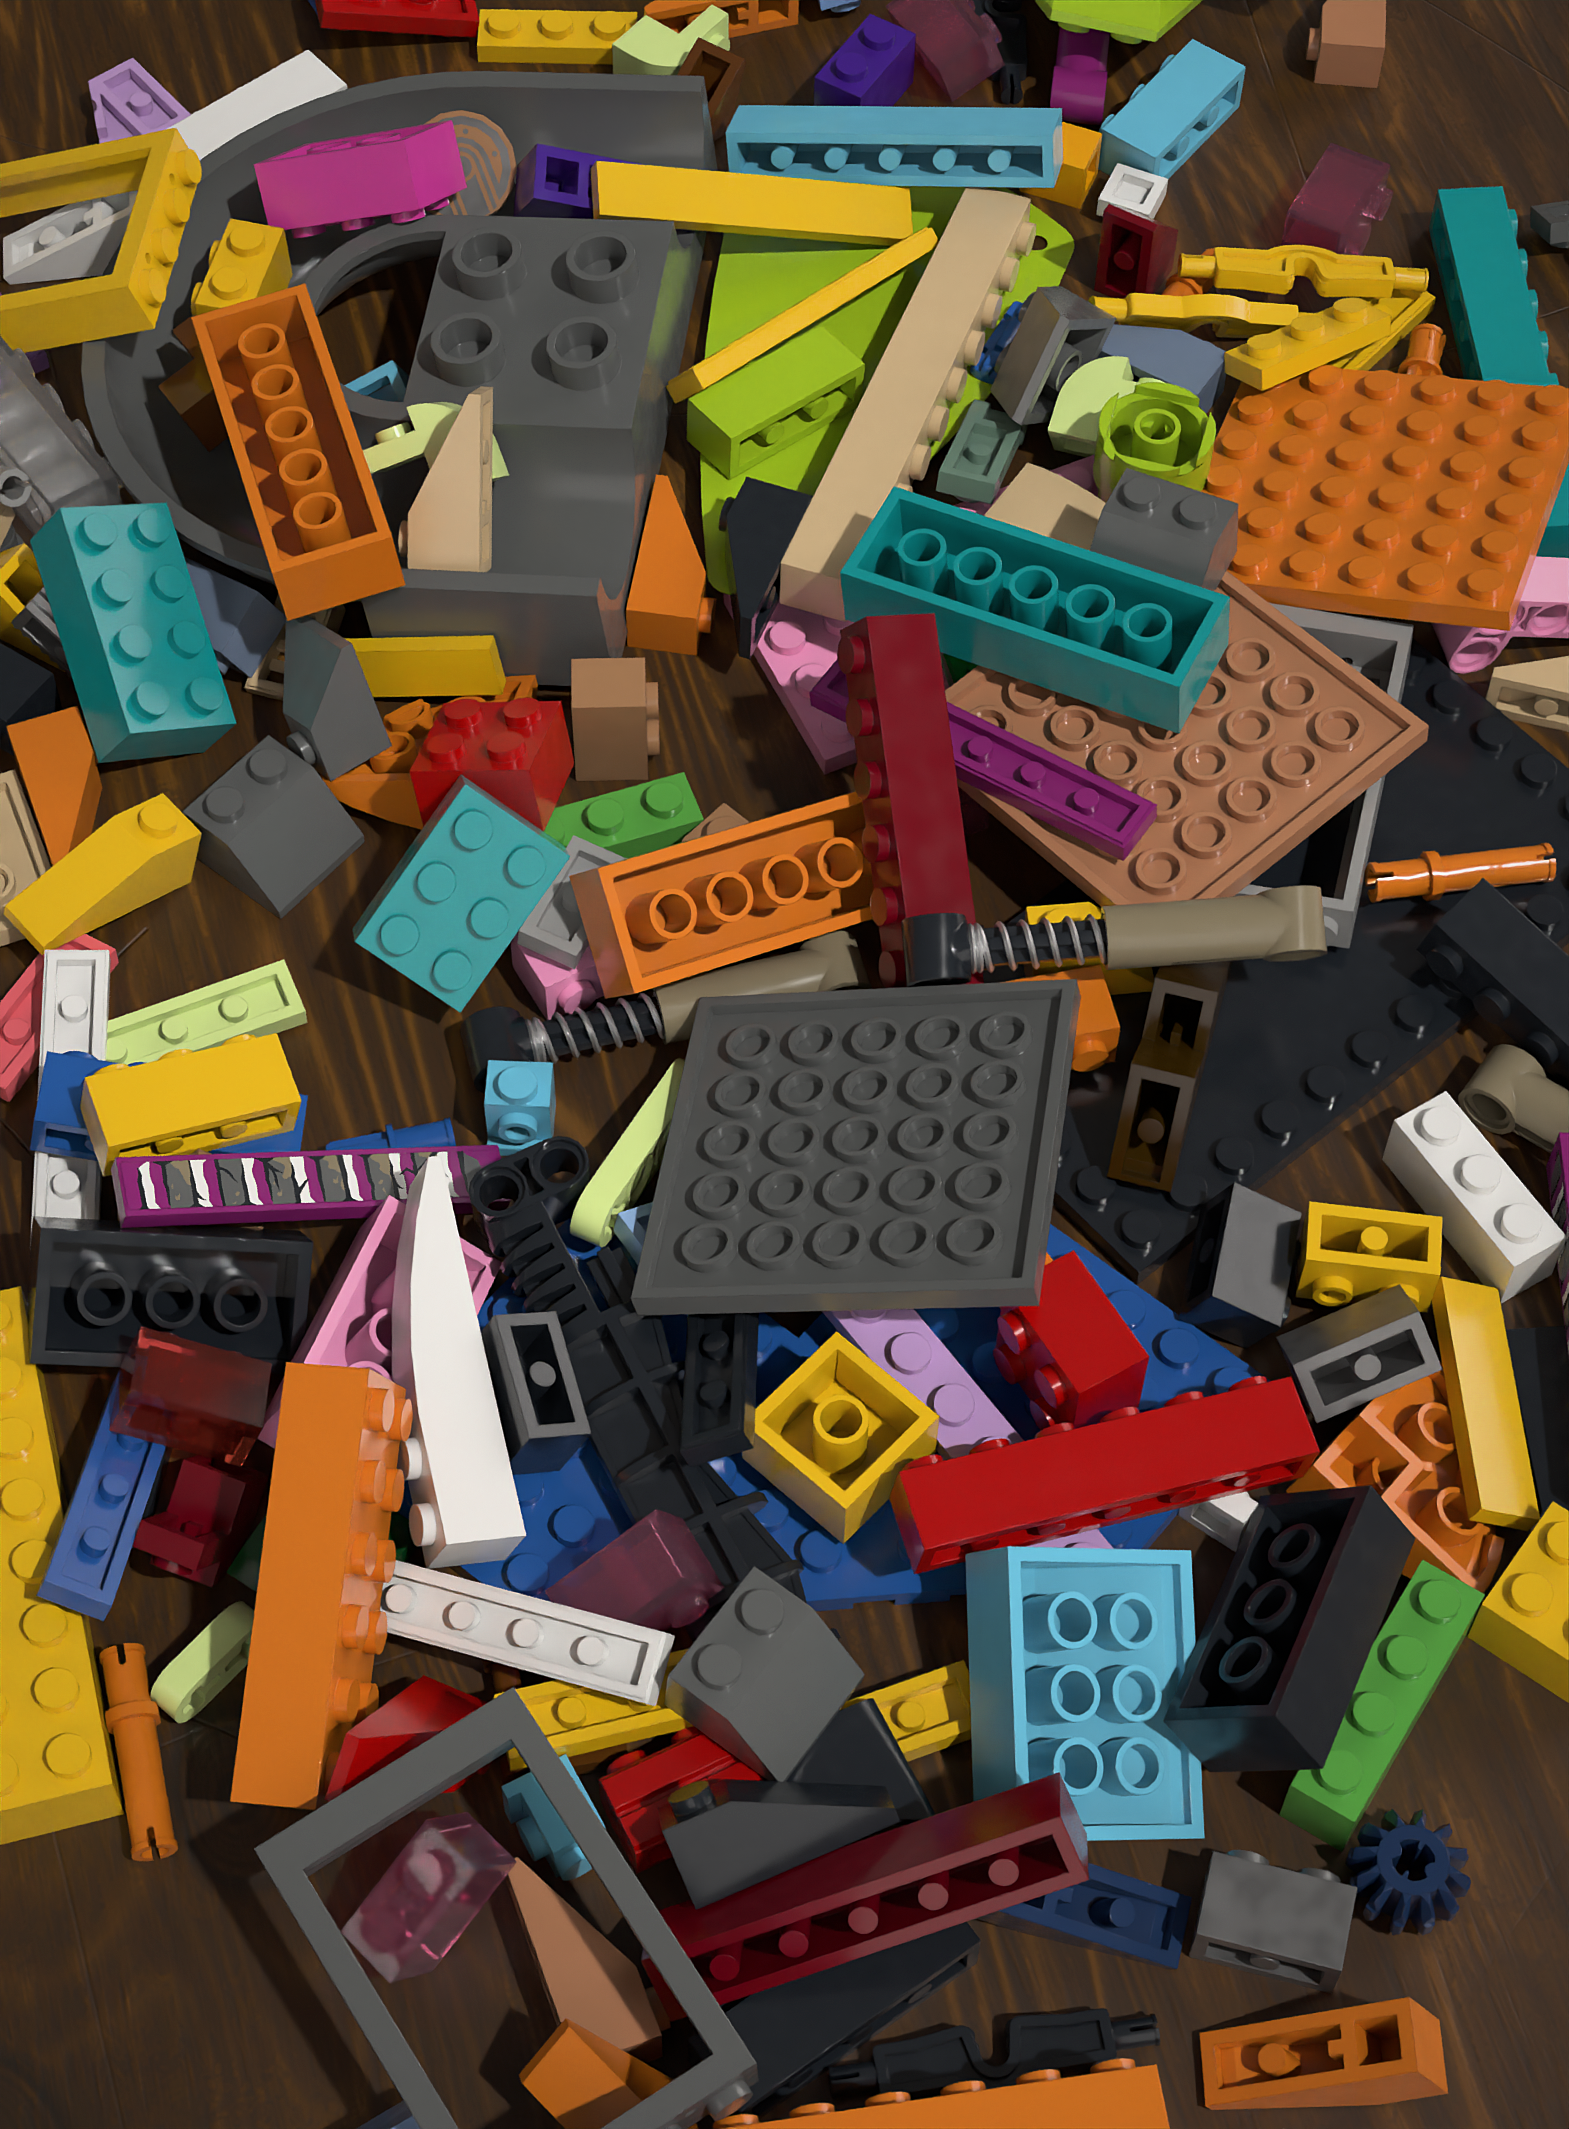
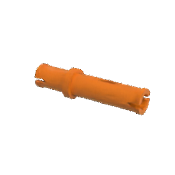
M1547 842L1533 846L1440 856L1435 850L1425 851L1421 853L1418 859L1383 863L1369 862L1365 869L1366 887L1375 885V889L1368 890L1367 892L1370 901L1373 903L1387 899L1422 896L1426 901L1439 900L1444 893L1471 890L1482 878L1487 880L1493 887L1552 882L1556 875V859L1544 860V856L1554 853L1552 846Z
M123 1643L126 1657L124 1664H121V1659L118 1657L116 1645L104 1649L99 1655L100 1664L103 1666L109 1709L104 1714L108 1733L114 1735L132 1847L130 1851L131 1858L135 1861H154L151 1849V1840L153 1839L156 1840V1846L159 1848L161 1859L173 1855L178 1850L166 1792L156 1728L161 1723L157 1702L150 1699L145 1647L138 1643Z

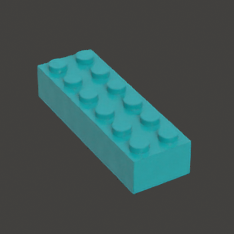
M895 486L840 572L845 620L855 623L866 616L935 613L939 648L942 653L1178 734L1229 644V596Z

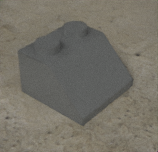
M1062 286L1037 287L1036 292L1031 293L1027 297L1019 312L1018 320L1021 324L1012 343L1002 350L995 364L994 370L997 376L990 391L1009 417L1020 425L1050 422L1062 386L1078 368L1098 358L1116 320V317Z
M1126 468L1101 511L1090 551L1215 592L1237 552L1238 503Z
M269 735L182 811L202 833L196 858L280 920L365 842L361 830L314 767Z
M754 1566L668 1675L664 1705L768 1781L786 1782L862 1682L865 1674L811 1606Z

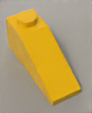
M162 793L109 819L7 903L3 914L37 951L43 955L45 950L56 949L190 883L202 833Z

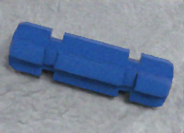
M1018 301L1012 303L985 343L978 364L970 366V373L978 380L993 384L997 376L994 370L996 361L1002 350L1012 343L1021 324L1018 316L1023 303Z

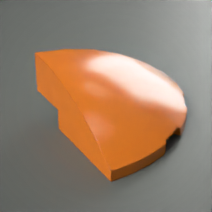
M536 675L505 677L506 684L502 695L461 696L447 703L467 698L475 699L478 702H510L526 697L536 699L538 688ZM418 699L385 715L383 724L392 744L391 747L332 781L322 775L320 777L338 801L390 822L422 830L423 824L409 771L443 704L431 708L429 703L424 702L423 699Z
M1440 1370L1366 1402L1317 1455L1305 1476L1296 1479L1286 1492L1295 1493L1371 1485L1415 1537L1401 1573L1402 1575L1411 1579L1421 1561L1424 1560L1484 1594L1500 1563L1505 1540L1495 1535L1496 1525L1468 1519L1443 1370Z

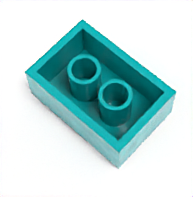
M460 774L353 927L354 941L461 1013L567 863L570 855L565 846Z

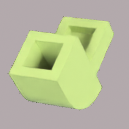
M711 5L680 33L645 15L612 44L613 74L677 75L698 37L729 51V13Z
M1103 357L1084 364L1066 380L1059 392L1047 430L1054 450L1083 457L1095 455L1099 417L1105 403L1118 392V399L1133 393L1135 385L1163 381L1145 377L1140 378L1138 382H1134L1128 357Z
M434 402L406 407L415 430L411 431L409 423L405 422L376 433L375 437L378 445L363 450L370 473L386 472L424 456L429 469H431L462 406L448 402ZM494 434L492 482L509 476Z

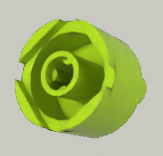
M1146 382L1135 385L1133 393L1118 399V392L1105 403L1099 417L1093 463V477L1098 488V498L1105 503L1107 502L1126 468L1202 492L1207 484L1206 478L1210 471L1216 436V423L1211 412L1208 417L1199 407L1200 399L1196 395L1177 385L1163 382Z

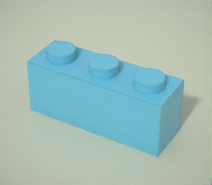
M1194 39L1177 55H1169L1163 62L1158 74L1147 85H1139L1131 95L1129 102L1116 115H1109L1102 123L1098 131L1102 133L1098 170L1111 176L1117 163L1169 179L1239 108L1246 66Z

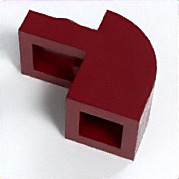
M209 1452L183 1459L167 1511L141 1520L132 1547L153 1554L150 1564L209 1587L216 1586L226 1576L227 1570L240 1552L251 1531L269 1475Z

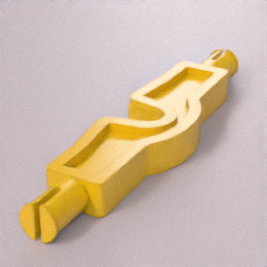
M1283 245L1269 250L1215 247L1213 256L1180 253L1178 259V277L1213 278V284L1216 288L1251 290L1281 295L1287 294L1292 289L1294 276L1309 278L1317 293L1322 297L1391 298L1393 289L1426 292L1429 281L1428 268L1394 267L1392 259L1388 257L1336 254L1327 249L1308 245Z
M1130 293L1125 299L1091 296L1088 300L1091 304L1116 317L1115 321H1118L1119 325L1176 329L1189 333L1201 325L1212 323L1213 331H1215L1217 337L1251 338L1259 334H1268L1290 325L1291 321L1297 317L1315 314L1298 312L1297 305L1249 302L1240 297L1221 294L1170 296Z

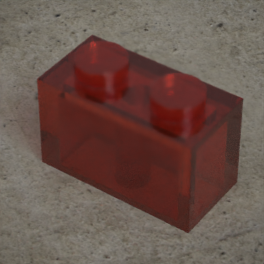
M141 1326L120 1365L109 1430L241 1467L264 1427L272 1364L244 1356L235 1351L222 1350L180 1338L172 1333L159 1332Z

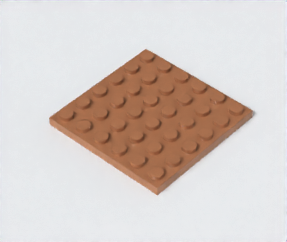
M1228 571L1225 572L1215 592L1230 597L1229 644L1179 734L980 665L945 690L947 702L1157 804V818L1126 859L1122 861L957 779L958 787L1100 906L1235 896L1423 745L1428 738L1429 725Z

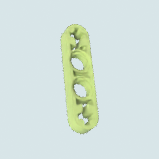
M678 1058L671 1064L585 1187L571 1218V1235L601 1248L606 1246L615 1234L613 1230L618 1213L632 1209L660 1168L684 1068V1059Z

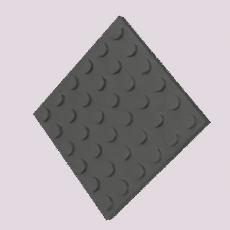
M1063 979L700 997L631 1296L637 1314L678 1315L1039 1306L1081 999L1077 980Z

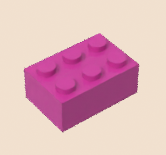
M452 120L307 143L254 164L268 225L284 228V230L291 229L293 238L317 235L326 232V226L341 224L343 231L365 228L376 224L375 219L391 216L392 223L420 219L426 216L425 211L448 206V196L467 188Z

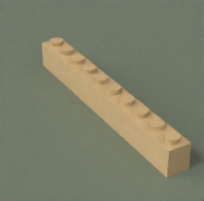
M987 187L965 188L781 561L780 604L847 622L844 615L840 572L892 488L895 486L913 492L911 485L914 479L922 481L925 477L931 457L930 445L933 440L940 442L945 434L949 420L948 407L951 402L958 404L963 396L967 381L966 369L969 364L976 366L980 360L985 342L984 331L986 327L994 329L997 324L1002 307L1001 295L1003 291L1011 292L1014 288L1019 271L1020 255L1027 257L1031 252L1036 235V224L1029 222L1030 198Z

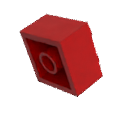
M527 697L518 698L510 702H478L475 699L467 698L459 699L452 703H443L409 771L423 827L461 774L533 825L545 831L575 763L561 701H537L534 698Z
M1074 1250L1044 1265L1039 1306L1001 1307L1000 1317L997 1319L998 1334L996 1348L993 1350L994 1359L999 1371L1011 1385L1019 1383L1030 1399V1411L1040 1431L1060 1423H1072L1076 1429L1097 1424L1102 1417L1115 1410L1126 1407L1138 1408L1149 1355Z

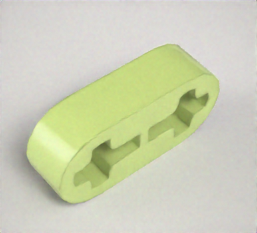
M239 1601L222 1611L161 1672L152 1687L150 1699L157 1702V1705L177 1723H184L198 1714L248 1664L254 1610L243 1601Z

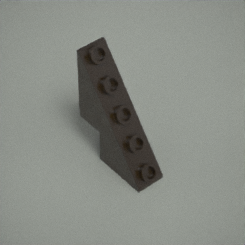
M1233 960L1159 967L1153 984L1143 1036L1130 1067L1107 1177L1131 1182L1138 1186H1148L1171 1192Z

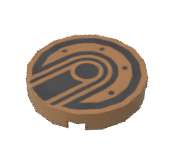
M464 110L440 113L425 124L452 120L467 188L448 196V206L427 212L431 215L493 216L503 208L509 199L508 197L513 192L517 173L513 146L503 130L484 115Z

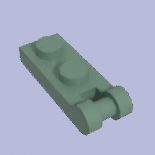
M974 399L939 470L936 491L954 495V497L964 502L992 504L1018 446L1023 444L1028 424L1020 425L1013 421L1006 412L991 409V403Z

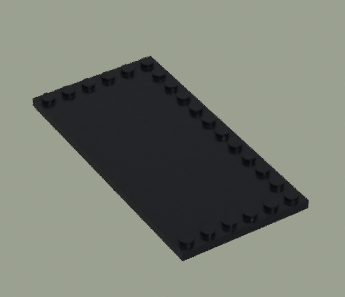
M1412 638L1409 666L1401 705L1429 725L1428 738L1423 745L1401 761L1385 776L1367 864L1369 862L1383 863L1418 859L1421 853L1425 851L1435 850L1440 856L1533 846L1547 842L1552 846L1554 853L1544 856V860L1556 859V875L1552 882H1536L1494 888L1562 949L1569 944V768ZM1354 800L1252 881L1250 885L1268 888L1304 885L1317 886L1321 888V895L1323 897L1334 898ZM1364 876L1349 949L1327 946V954L1299 961L1269 962L1263 960V958L1233 960L1171 1192L1148 1186H1138L1131 1182L1107 1177L1130 1067L1143 1036L1152 992L1110 995L1121 1027L1115 1062L1105 1063L1103 1066L1087 1072L1071 1070L1053 1204L1136 1285L1142 1282L1195 1239L1200 1209L1203 1204L1234 1182L1250 1190L1257 1191L1479 1015L1473 1002L1451 981L1437 976L1429 967L1426 958L1416 950L1434 925L1470 890L1444 893L1439 900L1426 901L1422 896L1387 899L1373 903L1370 901L1367 892L1368 890L1375 889V885L1366 887ZM1069 879L1032 905L1042 906L1090 902L1101 908L1099 904ZM1025 911L1004 926H1016L1020 919L1025 920ZM1018 964L1015 971L1010 969L1009 965L995 966L992 973L988 970H983L984 983H1000L1026 978L1023 964ZM1160 966L1152 967L1154 980Z

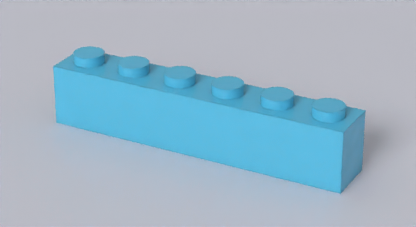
M739 105L726 130L729 172L882 186L1054 188L1063 162L1062 108Z

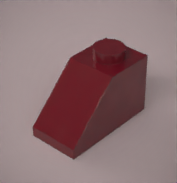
M1108 204L1103 212L1094 290L1111 298L1125 299L1130 293L1155 294L1173 269L1178 229L1130 209Z

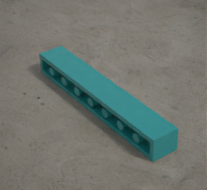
M1503 186L1438 189L1429 232L1464 379L1480 381L1502 380L1507 383L1537 386L1559 385L1557 374L1549 373L1547 365L1548 337L1546 332L1539 331L1537 326V293L1534 289L1528 290L1526 282L1528 272L1527 254L1525 249H1518L1516 242L1518 230L1517 214L1515 209H1508ZM1569 464L1536 557L1569 558Z

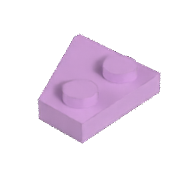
M134 58L88 81L99 143L162 131L191 115Z

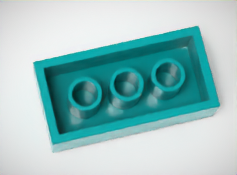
M167 502L59 508L31 538L30 543L98 763L205 752L237 722Z

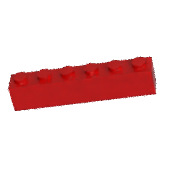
M1254 1376L1233 1384L1224 1393L1204 1397L1202 1392L1193 1391L1178 1395L1167 1401L1163 1408L1142 1413L1139 1412L1137 1407L1121 1408L1105 1415L1100 1419L1099 1423L1075 1429L1072 1423H1060L1041 1430L1035 1435L1034 1439L1009 1444L1007 1439H993L975 1446L969 1451V1455L944 1460L941 1455H927L917 1458L903 1467V1471L898 1472L889 1499L913 1573L918 1574L966 1562L965 1554L1007 1546L1026 1547L1302 1478L1307 1473L1320 1450L1292 1377L1268 1382L1265 1376Z

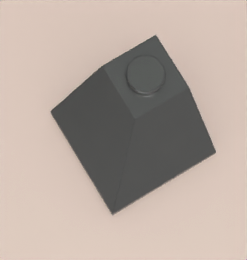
M308 615L289 621L286 618L283 714L292 733L286 737L287 745L290 751L313 766L322 776L332 781L388 749L392 744L352 643Z

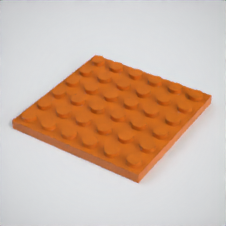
M1332 365L1319 366L1264 391L1241 382L1215 439L1210 471L1206 478L1207 484L1202 490L1203 493L1238 503L1237 552L1226 571L1268 603L1510 631L1569 464V388L1560 385L1514 384L1502 380L1457 379L1445 375L1399 374L1388 370L1342 369Z

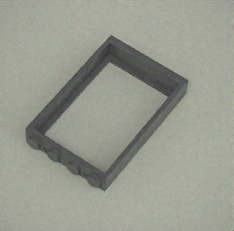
M514 1687L254 1848L265 1871L419 2129H459L309 1881L308 1876L515 1747L712 2054L601 2129H687L708 2114L712 2116L714 2121L721 2120L737 2111L753 2096L749 2087L759 2081L756 2061Z

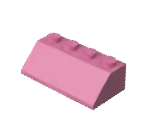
M389 1195L360 1227L292 1363L370 1368L393 1381L392 1302L397 1249L406 1208L404 1203ZM460 1238L475 1309L478 1315L502 1262ZM284 1377L254 1434V1437L273 1448L276 1445Z

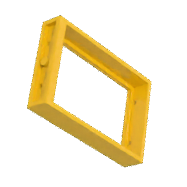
M177 128L0 164V218L138 190L112 274L0 296V357L155 329L162 303L166 298V289L173 265L178 258V248L183 231L190 217V208L197 184L202 176L201 164L194 150L188 148Z

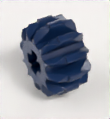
M1394 1809L1384 1813L1381 1820V1828L1371 1823L1364 1824L1357 1835L1360 1846L1350 1848L1345 1861L1346 1866L1357 1873L1350 1878L1348 1883L1350 1886L1357 1887L1356 1897H1370L1363 1911L1365 1920L1376 1919L1384 1912L1391 1916L1389 1930L1393 1936L1401 1934L1407 1919L1411 1920L1422 1936L1431 1933L1435 1926V1917L1446 1922L1451 1921L1459 1910L1456 1898L1465 1897L1471 1884L1470 1877L1459 1871L1465 1866L1469 1858L1467 1848L1446 1847L1445 1845L1452 1834L1450 1823L1439 1826L1434 1832L1426 1829L1427 1819L1423 1809L1414 1812L1409 1825H1405ZM1397 1864L1408 1865L1407 1871L1402 1876L1395 1870ZM1413 1869L1420 1874L1418 1881L1407 1879Z

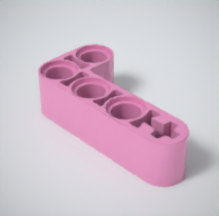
M1535 558L1510 631L1431 622L1450 669L1455 673L1465 674L1487 667L1499 656L1512 637L1569 638V558Z

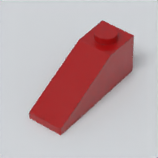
M423 1675L346 1733L324 1800L328 1802L488 1702ZM492 1761L442 1793L455 1792L476 1773L484 1775Z

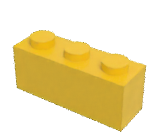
M277 1033L257 1038L251 1034H243L228 1039L218 1047L196 1052L190 1049H178L162 1055L157 1061L131 1067L126 1064H112L103 1067L92 1076L84 1077L80 1109L102 1175L105 1177L112 1175L111 1168L116 1157L190 1155L197 1149L208 1152L294 1131L302 1100Z

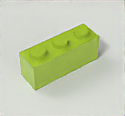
M820 325L800 337L790 339L784 346L757 361L745 364L739 371L688 398L687 441L730 480L857 408L863 397L865 363L825 327Z

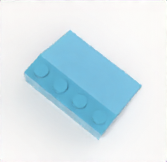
M1007 1546L965 1554L973 1800L977 1801L1060 1772L1087 1833V1841L1205 1838L1201 1762L1163 1722L1196 1646L1191 1550Z

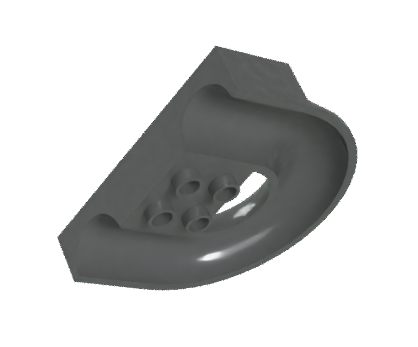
M510 71L439 72L404 76L359 85L301 104L240 133L200 160L201 180L197 184L190 208V217L183 231L178 248V258L173 265L166 289V298L162 303L155 329L83 342L81 374L85 405L97 442L115 476L138 504L167 502L177 536L184 542L243 573L276 585L229 437L209 452L158 387L193 360L172 330L187 318L193 317L191 312L192 293L195 285L198 282L203 283L207 275L209 255L213 242L222 239L230 219L268 225L254 164L303 144L423 125L440 113L464 110L484 115L503 130L514 148L516 165L538 143L644 165L718 171L704 76ZM516 180L513 192L508 197L509 199L503 208L493 216L431 215L425 211V217L408 222L392 223L391 216L375 219L376 224L365 228L343 231L341 224L326 226V232L303 238H293L292 230H285L293 273L288 288L305 283L316 316L341 293L371 275L407 262L439 257L403 402L385 401L368 397L340 383L362 450L378 445L375 434L390 427L408 422L411 431H414V426L406 408L408 406L434 402H448L463 406L469 393L481 386L493 387V434L509 476L492 482L491 569L487 572L408 569V557H401L399 553V529L403 520L408 521V512L430 471L428 463L424 456L386 472L371 474L394 541L406 584L352 601L363 604L372 638L494 635L505 677L536 675L538 685L571 686V659L622 658L627 636V602L656 474L659 475L673 405V399L665 386L668 385L669 380L679 375L707 231L675 230L674 221L513 217ZM122 241L102 276L113 273Z

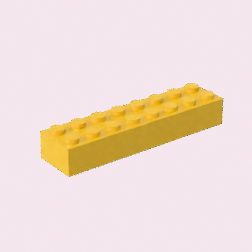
M21 1286L0 1291V1845L125 1814L111 1737L106 1726L104 1714L106 1710L88 1615L36 1596L67 1512L68 1504L42 1364L29 1362L28 1305Z

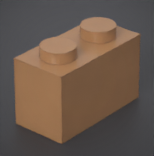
M645 657L571 659V708L576 781L648 780V756L660 755L658 682H646Z

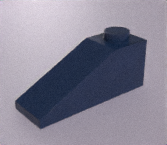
M1088 1863L1089 1880L976 1918L1013 1931L1171 1970L1178 1968L1192 1897Z

